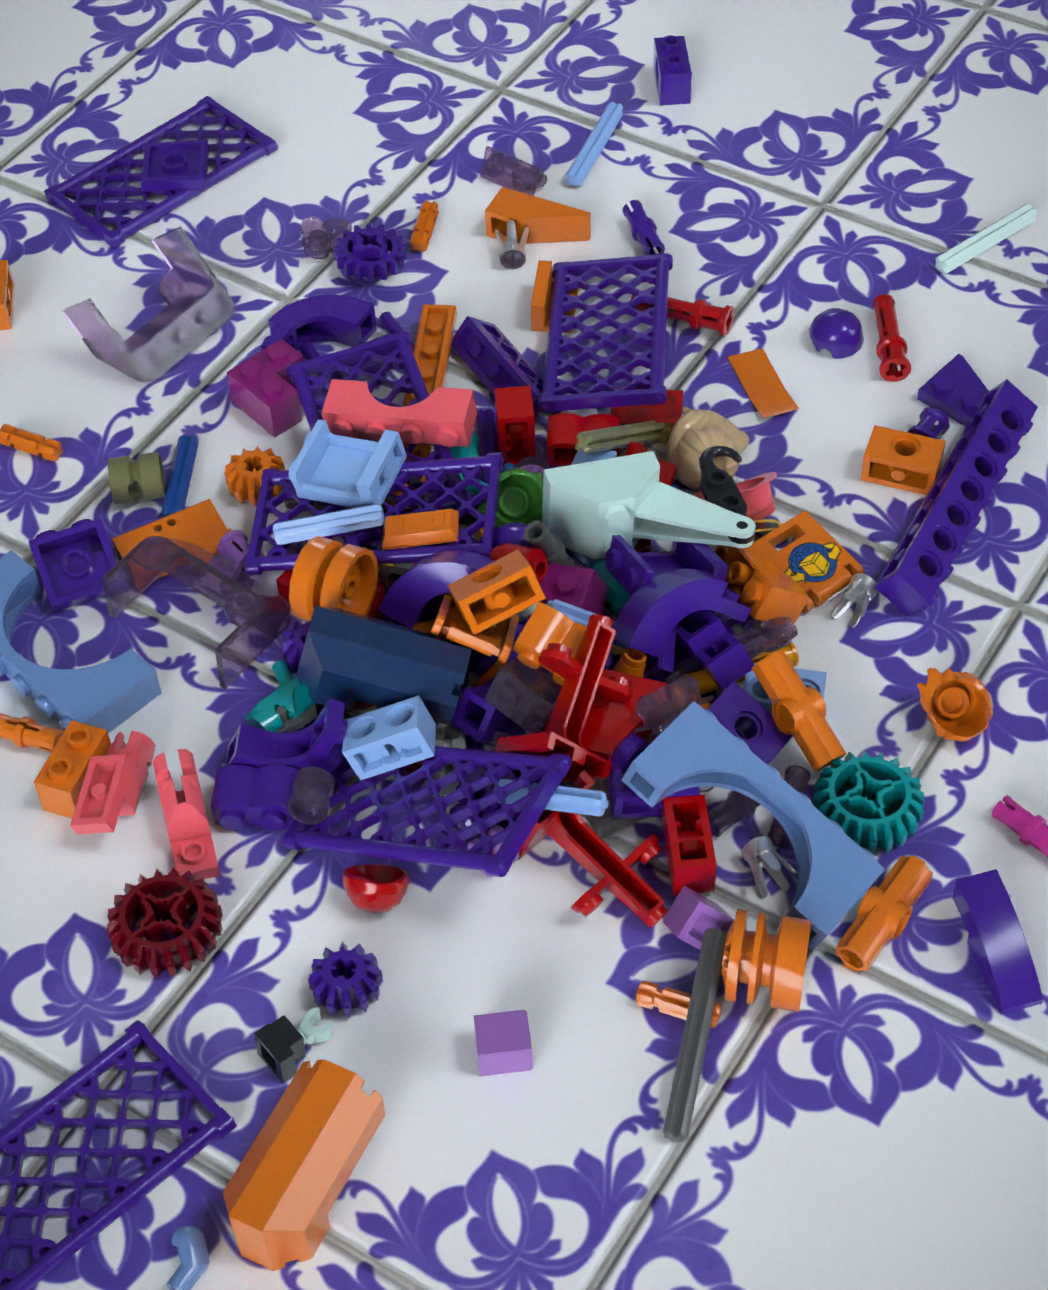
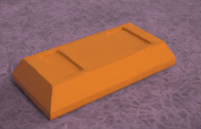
M454 509L386 516L383 524L382 550L458 542L459 512Z

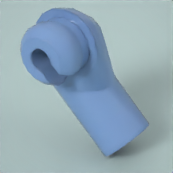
M190 1225L179 1227L172 1236V1245L177 1246L181 1265L166 1283V1287L169 1290H191L209 1266L210 1259L205 1235L199 1228Z

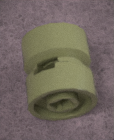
M160 452L139 454L136 460H132L129 456L108 458L109 482L114 504L135 502L138 496H142L145 500L165 498L166 484Z

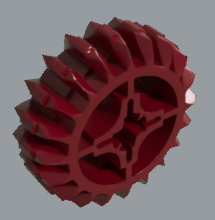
M174 867L168 875H162L156 868L154 877L147 879L140 874L139 884L136 886L125 883V895H114L113 903L115 907L108 909L107 917L109 923L107 924V934L109 939L112 940L110 944L113 952L120 956L122 963L126 967L133 965L139 975L150 969L151 975L156 979L162 970H167L174 978L177 971L176 968L184 966L185 969L191 972V961L196 959L205 962L207 956L205 950H216V937L221 936L222 932L221 921L223 913L221 906L218 905L217 894L213 889H209L208 884L203 878L195 880V876L190 870L180 877L179 872ZM197 912L195 921L187 930L185 926L190 922V916ZM142 915L145 916V918L139 923L140 928L133 933L134 927L138 920L141 918Z

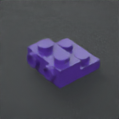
M101 518L93 521L91 519L79 520L72 524L71 528L58 532L55 530L44 531L38 534L35 539L28 541L53 612L125 589L123 578Z

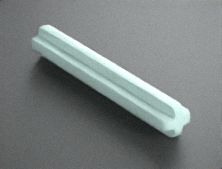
M1025 204L940 254L935 259L936 270H940L942 274H947L1033 223L1037 219V209L1033 208L1031 204Z

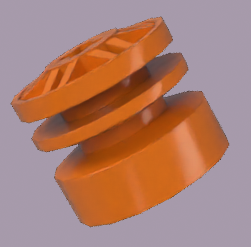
M737 909L735 920L726 935L721 976L725 989V1001L736 1002L739 983L748 984L747 1004H754L759 988L763 986L769 987L771 1008L799 1012L812 920L783 916L776 935L768 934L766 913L759 912L756 931H748V910Z

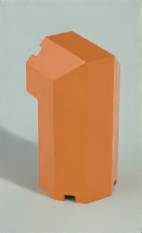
M325 1059L317 1060L312 1068L310 1061L301 1064L223 1191L230 1223L242 1257L272 1271L285 1268V1263L296 1259L300 1263L313 1258L330 1228L329 1211L386 1115L383 1097L375 1090H373L370 1097L362 1091L361 1087L365 1081L356 1073Z

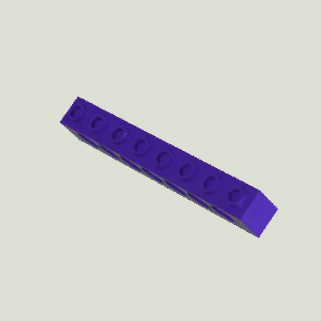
M1008 379L983 396L874 585L875 589L906 616L920 608L923 610L928 609L939 597V592L937 591L939 585L952 573L954 567L951 564L954 558L960 555L967 546L968 542L965 538L979 524L981 520L979 516L980 511L993 499L995 493L992 490L1008 471L1005 467L1007 462L1018 453L1021 448L1018 444L1020 439L1033 426L1031 419L1038 406Z

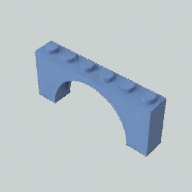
M11 550L0 558V677L6 675L22 697L29 695L46 718L53 716L64 731L70 721L73 720L105 729L109 734L162 693L156 669L131 648L112 660L80 669L48 668L32 663L18 654L11 646L15 625L24 610L42 594L35 569Z
M695 701L631 763L621 779L651 808L678 791L705 786L720 787L739 792L766 808L784 828L796 855L798 867L797 889L792 905L785 916L812 920L808 948L812 952L885 870L871 852L857 845L845 834L838 823L829 820L813 806L811 800L806 795L797 792L781 778V775L773 766L765 764L749 749L745 741L731 734L718 722L712 712L703 709Z

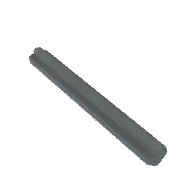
M708 928L704 931L663 1128L664 1137L671 1141L685 1142L689 1135L722 971L727 933L720 929Z

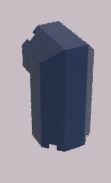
M315 606L296 678L301 685L303 682L309 689L308 695L314 703L325 706L331 698L345 703L344 711L353 708L358 701L386 707L419 695L433 720L450 726L457 707L458 694L461 685L463 686L472 649L443 637L344 609Z

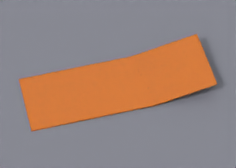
M763 348L727 357L751 402L762 418L800 409L786 391Z

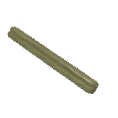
M655 420L584 431L576 435L578 443L575 444V448L578 452L584 451L586 454L628 447L630 441L642 444L655 442L664 438L662 431L666 427L663 422L656 423Z

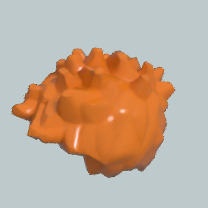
M936 668L927 669V683L919 682L917 687L921 696V705L928 714L927 720L932 724L936 734L949 741L965 742L984 733L993 715L992 697L984 684L968 672H953L951 669H946L942 674Z

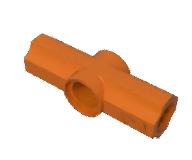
M778 650L771 653L752 667L753 672L773 703L771 713L776 726L782 733L786 735L792 734L814 772L823 770V767H829L834 759H842L847 754L825 719L826 705L823 697L813 687H806L784 651Z
M913 855L909 857L901 856L880 886H873L867 892L859 906L855 921L847 929L836 946L835 954L841 958L845 966L856 972L859 970L867 972L890 939L896 940L903 932L911 917L913 906L932 880L933 872L928 869L923 860Z

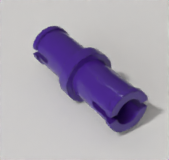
M639 200L629 201L634 211L631 212L629 206L625 204L622 212L631 226L630 233L633 239L639 241L645 255H656L654 247H656L659 254H663L665 246L656 233L657 227L654 220L648 218Z

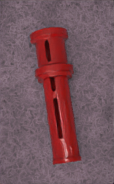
M668 297L667 318L689 322V325L696 330H700L703 327L719 331L720 335L727 336L734 321V307L726 305L723 308L709 305L706 300L702 299L692 303ZM640 303L634 309L645 311L648 308L654 307V305Z
M881 294L873 300L872 304L879 334V342L876 345V354L881 359L879 372L886 381L898 382L908 377L911 372L910 361L905 356L908 347L906 341L899 333L895 300L891 295Z

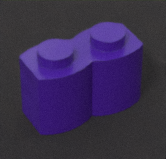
M225 765L218 767L210 806L215 824L229 830H238L242 827L258 825L268 830H280L292 826L297 818L301 791L298 769L285 765H267L259 768L247 765Z

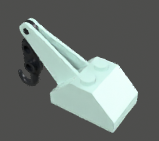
M726 446L710 447L703 451L699 458L702 471L700 490L705 500L659 482L660 464L653 451L544 469L542 522L547 525L548 530L553 535L558 536L563 541L565 548L595 560L605 558L606 551L610 549L613 535H621L633 549L640 539L747 548L754 542L756 527L755 522L746 517L747 505L733 478L726 471L719 469L713 461L714 458L720 456L730 457L737 463L742 461V457L737 451Z

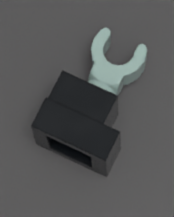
M319 1007L310 1009L305 1014L304 1021L298 1025L297 1029L283 1015L273 1023H268L254 1033L257 1054L282 1084L297 1073L296 1063L306 1057L305 1044L325 1042L334 1034L332 1022L320 1028L312 1026L321 1020Z

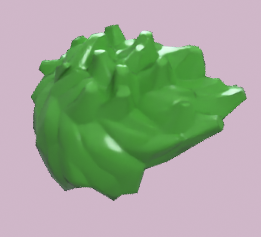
M516 467L501 473L496 527L513 522L529 524L537 520L542 521L543 479L540 472H529L526 469ZM487 499L478 506L477 511L481 514H486Z

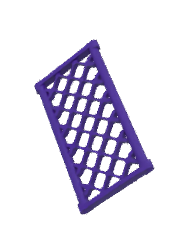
M206 96L199 100L195 106L59 185L54 184L44 190V194L50 202L68 213L104 240L109 246L115 248L124 243V239L265 154L269 155L278 150V145L274 139L265 135L211 97ZM210 112L215 117H207L205 114ZM189 123L200 125L198 130H181L182 127ZM209 124L222 125L219 130H204V127ZM229 125L235 130H226V126ZM165 137L176 139V141L187 138H197L198 140L220 138L218 143L209 144V152H217V156L209 158L208 166H216L217 169L207 174L206 188L143 192L142 187L128 188L130 182L141 181L142 173H131L133 168L143 167V159H133L132 156L141 151L144 152L146 143H157ZM241 138V142L224 144V139ZM247 138H249L250 140H252L253 142H255L257 145L252 144V143H245V141H246ZM238 151L241 153L234 159L221 157L223 152ZM115 166L127 168L126 172L122 174L108 173ZM91 180L102 182L99 188L85 189L83 185ZM109 182H124L121 188H106ZM152 195L167 196V199L158 204L148 202V198ZM65 196L76 197V201L73 203ZM99 196L98 201L95 203H81L83 197ZM107 196H121L119 202L103 203L104 198ZM128 196H144L141 202H125ZM127 210L142 211V214L133 219L123 217V213ZM85 211H96L95 216L92 217ZM103 211H118V215L115 217H100ZM104 225H116L117 229L111 231Z
M663 253L634 257L558 262L552 266L554 286L542 394L538 396L537 400L538 411L548 413L581 409L656 405L666 402L667 388L664 386L669 271L673 267V257L671 254ZM626 274H633L636 276L629 282H623L622 280H620V278ZM596 276L603 279L595 285H590L586 282ZM644 282L655 285V287L644 291L635 288ZM609 285H615L619 288L610 294L601 291ZM576 288H582L585 290V292H583L579 296H572L566 294V292L572 291ZM625 294L635 296V298L628 302L618 300V298ZM591 297L602 299L594 305L584 303ZM640 303L654 305V307L648 308L645 311L634 309ZM609 305L618 308L610 314L600 312V310ZM574 308L584 311L576 317L564 315V312L571 311ZM625 314L634 317L627 323L616 321V319ZM590 317L600 320L592 326H586L582 323ZM641 323L653 326L644 332L633 330L634 327ZM606 326L616 329L609 335H602L598 332ZM572 329H578L582 332L574 338L562 336V333ZM623 335L633 338L623 345L614 342ZM588 338H594L598 341L591 347L580 345V343ZM638 345L651 347V350L641 354L630 351ZM605 347L615 350L606 357L596 354ZM570 350H576L580 353L573 359L560 357V354ZM620 357H627L631 360L624 366H617L612 363ZM587 359L596 362V364L588 369H582L577 366ZM638 366L650 369V372L640 376H634L629 373ZM602 369H608L613 372L604 379L594 376ZM567 372H574L578 375L571 381L557 379L558 376ZM618 379H626L630 382L620 389L611 386ZM585 381L594 384L587 391H580L575 388Z
M406 331L399 332L385 338L288 366L287 373L289 379L296 385L310 430L312 431L318 419L323 420L321 412L325 401H316L314 395L323 388L329 389L331 381H328L334 371L348 373L349 376L346 380L354 381L356 378H362L371 381L368 385L370 393L378 385L392 388V391L386 398L374 397L380 403L388 406L405 407L392 403L399 393L414 394L415 399L407 406L426 399L429 393L411 349L413 342L410 334ZM393 351L389 356L386 357L380 355L386 352ZM359 361L357 365L353 367L346 365L349 363ZM368 361L383 364L375 374L362 371V368ZM390 368L404 369L406 373L398 381L383 378ZM325 371L322 376H312V374ZM409 443L405 449L407 457L404 462L453 459L449 447L432 444L435 451L431 452L428 457L421 458L411 454L418 444ZM459 473L446 474V477L440 483L445 487L452 488L462 480ZM423 476L410 477L406 483L409 484L407 488L414 490L426 483L421 481ZM437 488L429 490L431 494L425 502L433 503L437 497L442 496L444 493ZM464 489L457 494L464 501L472 499V495L468 490ZM404 493L401 495L391 494L386 500L392 501L397 505L407 495ZM449 501L438 510H457L461 506L454 501ZM414 503L408 506V508L414 510L402 514L419 513L423 508ZM362 530L347 532L346 534L353 537ZM372 534L363 541L376 538L379 536L376 534Z
M487 453V456L404 462L386 498L395 491H402L407 497L394 506L384 501L382 508L387 511L384 514L385 517L401 515L400 512L414 503L423 508L421 512L436 511L447 502L454 501L461 506L456 510L459 512V519L465 514H471L477 521L467 529H459L458 542H452L451 545L432 544L382 550V542H380L377 549H372L377 558V564L419 562L430 555L455 550L469 551L489 558L494 549L500 480L504 462L502 453ZM278 468L264 469L248 554L245 560L244 568L246 575H261L264 571L293 570L299 554L288 555L286 548L293 543L278 545L271 537L275 523L292 520L303 511H309L315 516L335 512L340 508L351 509V507L330 504L324 510L318 511L311 506L316 501L298 498L292 481L289 478V470L279 471ZM483 471H490L489 485H483L477 480ZM462 473L464 478L452 488H447L440 483L444 480L446 474ZM410 476H426L427 482L416 490H409L404 486ZM282 485L284 491L271 500L273 486ZM468 486H474L481 491L468 501H464L457 496ZM433 488H437L444 493L433 503H426L420 498ZM288 498H293L299 503L286 513H281L276 509L278 505ZM487 499L486 514H481L474 509L475 506ZM268 513H273L278 519L266 527ZM382 526L364 529L353 537L342 533L326 536L325 538L341 537L346 542L343 546L351 544L360 547L359 543L372 534H376L382 539L383 531L379 529ZM484 527L483 543H473L471 536ZM263 541L269 542L273 548L268 551L266 556L260 557Z
M435 746V756L421 760L423 763L422 767L405 777H402L401 773L411 764L363 779L346 787V781L355 776L356 773L342 754V762L335 770L324 777L292 826L289 827L283 836L282 845L285 849L291 850L309 848L485 871L489 876L504 877L560 782L569 771L571 758L568 754L553 753L550 756ZM445 764H454L455 769L451 773L434 780L433 775L435 772L442 769ZM478 767H487L488 772L484 776L471 783H466V777ZM511 770L521 771V776L505 786H499V780L509 774ZM396 774L397 779L394 783L381 790L376 789V785L380 781ZM423 778L429 779L426 786L408 794L407 789L410 785ZM542 778L536 789L533 790V783ZM456 781H461L459 789L444 797H440L439 793L443 788ZM494 784L495 789L493 792L473 801L472 795L476 791ZM524 787L528 788L529 793L525 797L511 804L506 803V798ZM367 788H371L369 796L351 804V798ZM402 791L403 796L400 800L382 807L384 799ZM434 794L435 800L431 804L418 811H414L413 806L416 802ZM463 798L468 799V804L452 814H446L448 806ZM345 801L346 806L344 809L329 817L325 816V812L329 808ZM501 801L502 807L500 810L485 818L479 817V812L482 809ZM372 805L377 806V810L373 814L360 821L356 820V815ZM408 808L409 813L406 817L388 825L387 820L390 816ZM522 810L516 822H514L513 816ZM436 812H441L442 816L437 822L423 829L420 828L419 824L423 819ZM474 815L475 821L473 824L456 833L453 832L452 827L454 824ZM320 816L319 822L316 823V824H314V823L316 822V820L318 819V817ZM350 818L351 824L347 828L343 829L338 835H331L330 830L334 825ZM504 819H508L509 826L506 829L487 837L486 830ZM378 822H382L381 830L373 834L370 839L362 838L361 834L365 829ZM410 826H414V833L405 838L402 843L393 841L395 834ZM447 829L448 836L437 843L435 847L426 846V840L429 837ZM481 833L482 839L479 843L471 847L469 851H460L459 845L462 841ZM502 843L496 855H494V847Z
M136 1020L124 1030L125 1035L0 1130V1153L4 1151L8 1155L17 1156L14 1173L9 1177H0V1185L12 1186L8 1204L0 1207V1216H6L3 1233L0 1236V1290H30L217 1137L221 1136L224 1138L237 1127L234 1118L222 1107H219L150 1034L146 1025L141 1021ZM140 1044H143L158 1061L137 1062L135 1061L133 1050ZM112 1066L118 1070L127 1071L125 1086L122 1089H99L98 1077ZM140 1070L157 1071L156 1087L150 1091L131 1090L133 1074ZM169 1071L185 1090H162L165 1073ZM76 1094L82 1098L91 1099L89 1114L85 1118L63 1117L62 1105ZM103 1098L122 1099L119 1117L115 1119L95 1118L97 1102ZM133 1099L154 1100L151 1117L148 1119H127L129 1102ZM165 1099L185 1100L183 1117L179 1120L158 1119L160 1103ZM195 1100L212 1117L205 1125L200 1121L189 1119L191 1104ZM41 1122L45 1126L55 1127L52 1143L48 1147L26 1146L27 1140L24 1134ZM65 1127H85L86 1132L83 1145L78 1148L58 1147L61 1130ZM95 1128H118L115 1145L112 1148H91V1136ZM128 1128L150 1129L146 1147L142 1149L122 1148L124 1131ZM158 1129H181L183 1142L169 1154L164 1150L153 1148L155 1133ZM28 1156H49L46 1174L42 1177H22L21 1172L24 1159ZM61 1156L81 1157L78 1175L73 1178L53 1177L56 1159ZM91 1157L113 1158L111 1174L107 1178L85 1177L87 1161ZM122 1158H145L147 1171L133 1183L127 1179L117 1178L119 1161ZM43 1186L40 1205L35 1208L15 1207L20 1187ZM55 1186L76 1187L73 1205L69 1208H48L50 1190ZM86 1187L108 1188L110 1201L94 1213L89 1209L80 1208L82 1191ZM15 1217H38L36 1233L32 1238H9L12 1221ZM48 1217L71 1218L70 1223L73 1231L56 1244L52 1240L42 1238L44 1222ZM11 1247L33 1248L32 1256L35 1262L19 1275L14 1271L3 1269L8 1249Z

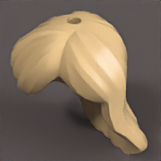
M683 407L684 415L675 423L668 439L667 462L676 465L677 472L675 478L682 485L701 491L702 471L699 458L702 452L713 446H726L740 454L747 448L750 439L744 431L739 430L729 419L716 412ZM726 456L713 459L719 469L726 471L732 478L734 477L739 463Z

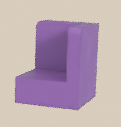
M683 886L669 912L663 919V923L677 938L701 950L706 929H720L727 933L734 921L717 903L686 886Z
M525 1010L474 1015L480 1076L530 1071L533 1069L528 1016Z

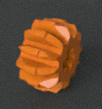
M258 446L254 451H247L243 448L241 455H231L230 464L225 466L226 470L224 472L227 490L230 492V495L236 497L240 504L250 501L254 507L259 498L263 470L278 468L279 471L285 470L281 456H275L272 449L262 452ZM282 485L273 486L272 497H276L281 493Z

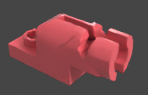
M131 731L129 740L125 744V736L122 732H119L114 742L109 746L107 755L90 757L70 824L77 834L114 832L118 816L136 814L142 788L149 775L148 767L152 764L156 744L151 738L140 732Z
M177 749L183 776H180L183 786L181 791H176L174 788L165 754L157 755L153 761V767L175 868L179 872V876L181 877L189 870L195 876V880L201 878L205 880L221 876L192 752L187 749Z

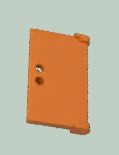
M208 499L114 537L112 542L128 570L132 585L137 590L148 582L218 554L217 546L220 539L231 529H227L213 503Z

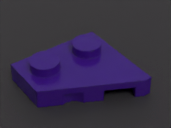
M957 354L919 388L917 399L932 408L942 410L948 417L966 427L983 396L989 390L965 358Z

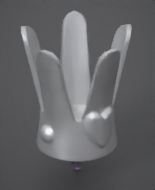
M509 220L507 223L506 244H504L500 231L495 230L501 250L499 258L501 265L505 268L518 269L526 262V252L524 250L529 235V228L526 227L524 229L521 240L518 243L515 222Z
M863 573L854 574L845 588L827 599L831 602L846 592L832 610L831 618H839L852 604L857 603L850 621L851 628H855L861 616L864 617L868 603L878 593V590L874 588L876 584L874 579Z
M750 837V841L745 844L741 853L744 860L751 866L754 880L761 896L766 898L768 895L762 868L767 870L782 890L788 891L790 884L781 870L779 861L793 874L798 872L776 852V847L773 845L770 837Z

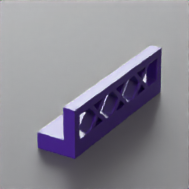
M467 316L453 336V349L494 396V388L530 385L535 419L539 413L537 400L538 396L542 394L543 378L495 324Z

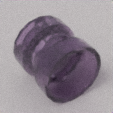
M312 766L304 767L297 771L293 781V791L289 796L287 811L290 816L303 824L313 825L324 821L328 815L329 800L333 795L335 787L333 776L322 768Z

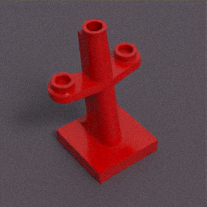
M599 614L589 616L587 627L574 658L571 656L572 649L563 644L549 643L547 649L542 650L538 659L539 662L565 679L546 728L542 733L498 738L495 751L550 756L553 753L568 754L571 758V767L560 783L574 782L583 770L593 780L609 777L612 762L584 749L581 739L595 694L617 702H628L633 694V690L630 688L631 681L620 676L602 677L616 630L612 628L613 620Z
M583 770L571 787L592 789L595 781ZM544 810L519 851L518 860L549 835L599 881L571 906V909L576 914L581 912L585 917L590 915L604 901L601 894L606 889L615 895L650 929L669 912L663 906L665 901L631 869L639 860L645 866L663 849L658 844L660 839L655 834L648 837L628 857L622 860L581 819L579 814Z

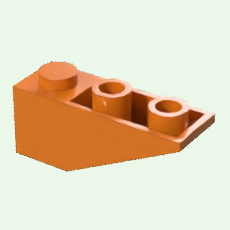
M502 187L485 209L486 236L497 239L495 234L497 229L500 231L503 241H506L507 223L509 220L515 222L518 243L526 227L529 228L526 244L589 241L591 239V212Z
M717 545L714 552L728 565L725 581L728 582L727 585L733 592L740 594L739 600L741 603L751 608L750 614L755 619L791 630L809 599L794 579L750 546L747 548H736Z

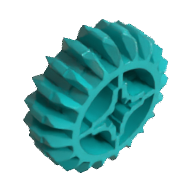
M865 749L861 757H855L851 752H848L844 761L836 758L830 767H823L820 778L814 784L813 794L815 796L812 798V804L829 820L838 823L845 834L860 847L867 848L872 854L876 851V847H881L888 854L890 849H892L893 843L902 847L907 837H913L917 832L918 825L923 819L925 796L924 792L920 791V779L912 778L911 767L899 768L898 757L891 761L884 760L882 751L877 757H869ZM852 788L851 790L845 791V795L837 797L844 790ZM900 807V808H899L895 813H893L892 815L887 816V817L885 816V814L891 812V809H892V808Z

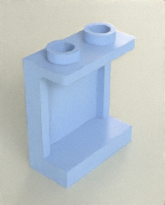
M318 419L312 431L306 435L304 446L299 455L290 465L289 478L292 481L298 498L351 508L372 504H380L382 506L407 455L400 434L397 431L385 429L379 442L334 435L330 432L327 422Z

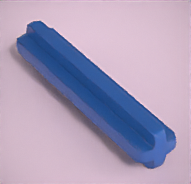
M181 435L178 438L162 507L163 517L185 508L198 448L197 439L193 435Z

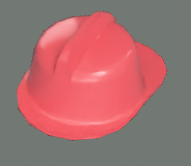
M777 472L761 474L736 483L747 505L746 517L752 520H759L771 515L775 511L770 481L777 477ZM701 491L693 494V496L705 500Z

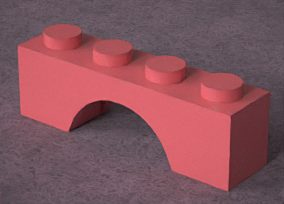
M332 379L321 413L323 420L327 422L330 432L334 435L379 441L386 429L399 432L402 442L410 444L424 443L446 447H469L477 417V408L473 390L437 387L431 395L419 403L405 407H393L377 401L369 392L366 381Z

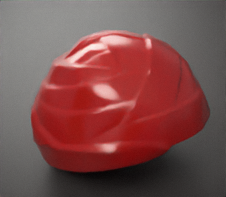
M354 865L345 868L342 874L343 886L355 907L375 914L388 912L400 904L410 884L408 872L403 868L391 865Z

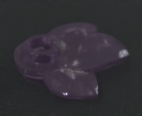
M315 216L305 218L300 226V231L303 234L301 244L304 247V253L314 259L327 258L329 253H334L336 238H343L344 230L352 232V225L347 220L340 218H329L325 222Z
M777 617L761 623V628L751 629L733 635V637L741 642L750 659L762 652L770 653L792 643L791 639L798 635V630L795 625H792L791 618Z

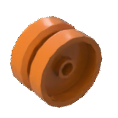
M321 536L310 539L301 550L294 564L290 579L289 601L291 611L295 617L311 621L315 606L340 608L366 616L373 602L378 579L377 558L373 550L351 544L343 546L342 542Z

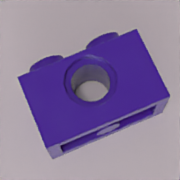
M669 35L654 38L653 69L660 106L691 104L692 72L685 37Z
M734 681L707 709L715 715L718 722L731 734L745 741L749 749L765 764H769L793 737L792 734L786 735L782 733L776 726L772 715ZM735 729L740 730L745 738L739 736Z

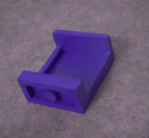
M613 535L610 549L605 554L606 569L630 596L651 579L672 570L698 569L724 581L728 570V565L707 544L677 542L675 551L637 553L621 535Z

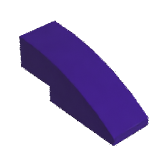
M699 610L685 616L677 624L676 639L722 690L752 670L754 664L741 642L727 632L721 620L711 611Z
M997 869L956 879L952 899L969 932L967 940L969 948L1001 1015L1042 1004L1044 999L1031 953L1013 904Z

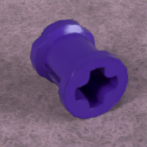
M927 407L920 413V421L917 425L910 427L907 432L937 439L950 428L949 418L942 410Z

